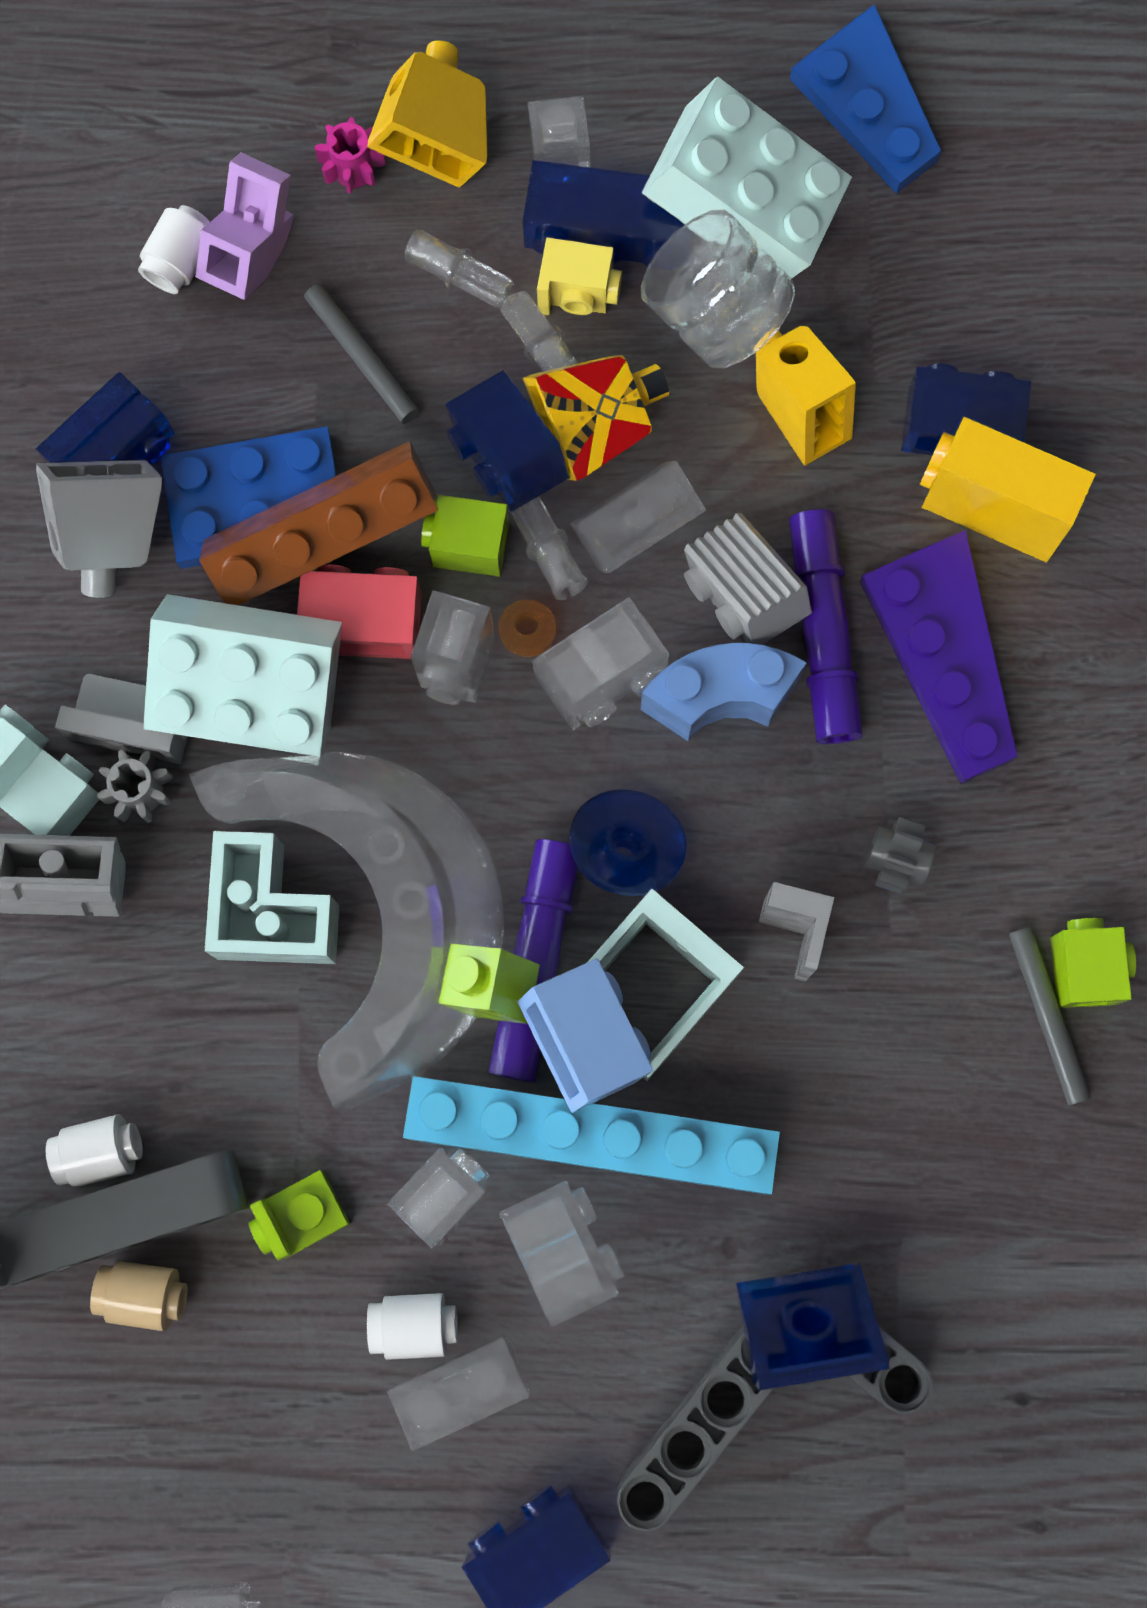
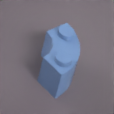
M728 643L702 648L676 660L662 670L642 692L640 710L687 741L704 726L723 718H748L768 727L799 683L806 662L782 650L759 644Z

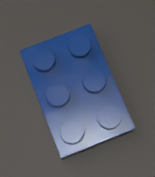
M328 426L161 455L176 563L180 569L201 566L199 558L204 539L337 476Z

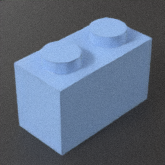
M598 958L532 987L517 1001L571 1113L636 1083L653 1071L649 1063L651 1058L649 1045L641 1031L631 1026L621 1006L623 996L619 984L611 973L604 972Z

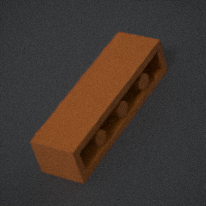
M408 441L204 539L199 561L222 602L240 605L438 511L436 491L411 442Z

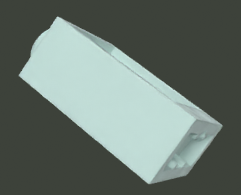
M653 889L647 893L588 962L598 958L605 972L642 928L647 925L707 976L712 983L651 1052L649 1063L653 1071L643 1077L646 1081L652 1077L744 968Z

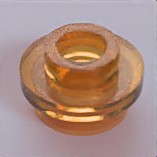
M530 599L519 600L509 605L503 611L498 625L499 636L503 645L511 653L521 657L537 656L545 652L555 639V618L550 609L541 602ZM526 618L534 620L538 624L537 630L530 635L519 633L516 626L521 620Z

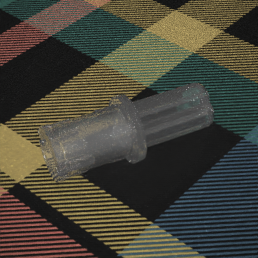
M422 228L417 229L413 233L404 253L406 257L404 260L444 280L446 288L454 290L458 287L493 307L503 306L509 298L513 287L511 278L472 258V251L464 247L459 250L437 239V237L429 234Z
M520 291L506 298L507 301L501 306V313L525 345L524 355L528 360H535L543 372L578 364L562 340L564 336L562 329L558 326L552 327L529 293Z
M528 490L519 493L516 498L509 502V511L528 545L525 550L528 559L537 561L552 589L555 599H567L568 595L564 590L566 587L571 596H575L586 587L588 580L582 574L566 545L569 540L566 531L557 529L539 494L536 492L530 493Z

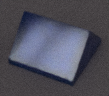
M860 1263L736 1283L752 1382L759 1390L890 1369L889 1358Z

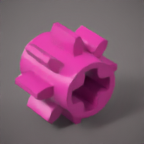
M349 117L347 122L340 123L334 127L329 124L326 125V144H318L314 148L318 162L324 164L322 173L325 182L330 184L337 180L346 187L347 193H352L354 188L361 187L366 183L374 186V167L385 166L386 159L384 154L367 147L373 127L364 130L361 126L355 124L354 117Z

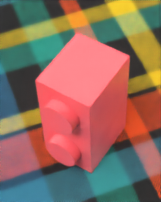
M322 565L317 568V572L310 571L300 576L297 615L342 622L339 656L417 659L422 599L417 576H409L407 571L392 567L378 568L374 571V574L352 573L349 568L340 565Z

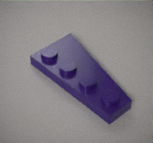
M966 530L862 575L860 584L960 784L1012 762L1017 757V752Z

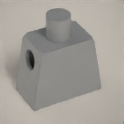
M146 460L36 463L38 483L53 555L63 569L70 571L81 570L82 594L95 598L115 595L116 568L141 567L147 562L162 487V477Z

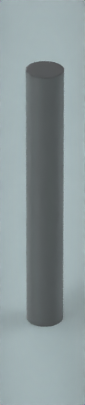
M315 284L310 287L304 295L308 304L402 424L412 421L419 414V408L323 285Z
M1032 927L1012 932L1008 935L1067 1104L1069 1106L1089 1100L1091 1096Z

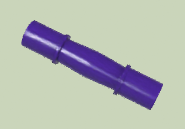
M825 509L807 510L789 518L795 567L794 573L807 586L812 614L802 619V630L811 676L806 678V686L810 688L816 742L819 744H841L863 737L856 685L859 678L858 672L853 671L851 665L849 624L840 581L845 575V570L840 562L834 512Z
M538 839L535 842L525 895L520 900V904L525 906L513 950V954L540 964L536 985L556 977L565 917L572 914L573 911L571 901L582 849L577 846L546 839ZM498 1020L488 1074L535 1083L541 1050L528 1024Z

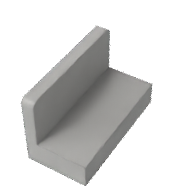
M86 674L83 677L76 707H60L55 729L72 742L114 751L123 750L126 753L141 756L148 750L157 760L180 765L188 736L143 729L145 685L93 674Z
M774 882L763 901L758 923L804 934L794 979L806 982L818 968L834 897Z

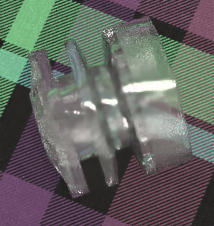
M725 209L710 210L693 218L677 230L658 250L647 267L641 283V299L672 330H679L680 338L711 368H727L744 361L761 349L782 325L790 312L795 296L793 279L776 265V261L762 249L758 250L757 241Z

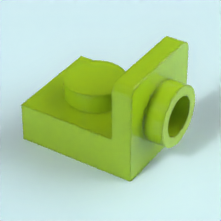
M324 1170L311 1174L267 1199H260L251 1204L250 1208L255 1219L248 1222L252 1236L264 1255L273 1252L277 1261L288 1259L351 1224Z

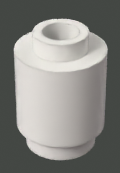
M181 205L179 209L166 208L140 253L142 263L138 271L141 276L157 288L172 294H177L182 285H189L196 273L201 229L209 223V220L189 206Z
M120 1114L63 1128L58 1136L49 1138L46 1142V1160L52 1179L59 1186L69 1183L74 1188L131 1174L134 1172L136 1160L141 1159L143 1154L142 1141L134 1123L127 1124Z
M443 1293L384 1296L383 1303H369L367 1309L369 1353H384L386 1360L445 1357L447 1344L457 1343L456 1305L446 1306Z

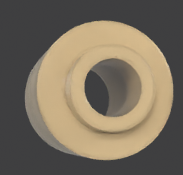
M117 1261L114 1266L101 1265L92 1286L90 1299L91 1313L104 1316L105 1322L109 1324L166 1331L172 1320H181L187 1302L188 1287L186 1283L179 1282L178 1270L174 1268Z

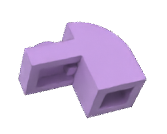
M242 152L230 161L224 210L201 229L196 278L243 300L265 281L285 246L294 214L286 211L290 174Z

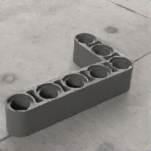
M226 1150L0 1222V1290L250 1209L234 1150Z
M796 1270L786 1273L775 1283L624 1472L617 1485L616 1495L620 1516L629 1527L636 1531L651 1532L660 1529L666 1524L809 1343L873 1398L895 1413L911 1414L919 1411L927 1404L932 1394L933 1382L930 1373L920 1360L824 1279L806 1271ZM808 1282L817 1291L818 1305L810 1315L795 1317L788 1310L786 1303L787 1294L795 1284ZM847 1324H859L866 1336V1345L863 1351L852 1358L841 1357L835 1345L838 1331ZM762 1331L774 1333L780 1344L777 1358L771 1364L765 1366L755 1365L749 1360L747 1354V1345L751 1337ZM906 1365L913 1372L914 1386L906 1397L900 1399L890 1398L885 1389V1378L892 1368ZM731 1381L739 1386L741 1401L732 1413L725 1415L717 1414L708 1407V1393L716 1383ZM682 1431L693 1432L702 1440V1450L698 1458L687 1464L677 1463L667 1454L670 1439L676 1433ZM643 1481L652 1482L662 1491V1501L653 1512L639 1513L628 1504L627 1495L635 1484Z

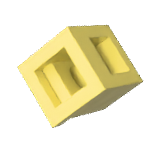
M547 237L537 286L538 314L549 315L551 305L560 306L564 311L575 315H588L592 312L606 314L607 303L617 305L622 271L613 269V247Z

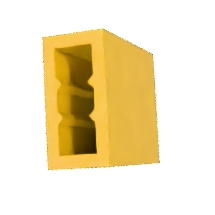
M963 417L955 436L943 432L919 484L930 489L921 508L1047 563L1073 526L1096 474Z

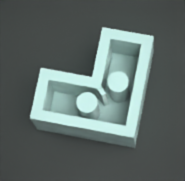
M4 705L0 710V808L35 835L70 836L99 801L97 797L98 792L87 784L94 774L67 753L60 761L53 758L43 750L50 740L7 705Z
M213 831L205 952L217 960L336 964L339 905L331 895L281 893L285 846L274 833Z

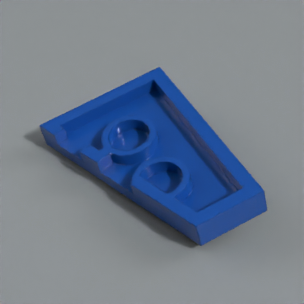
M872 5L792 67L790 80L896 194L938 162L941 153L940 147L875 5Z

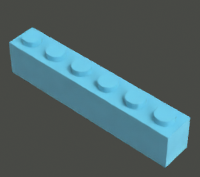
M413 1076L403 1138L766 1195L772 1194L780 1132L593 1103L571 1113L565 1099Z

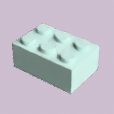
M717 76L686 105L642 194L769 285L778 289L811 265L852 176Z
M167 594L152 616L150 623L143 729L320 757L331 729L342 622Z

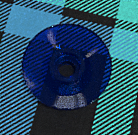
M611 790L592 797L577 811L569 832L570 851L579 870L598 887L618 895L643 896L647 895L651 889L656 892L663 889L678 875L686 856V836L676 815L658 799L634 790ZM616 848H626L631 851L633 856L623 855Z

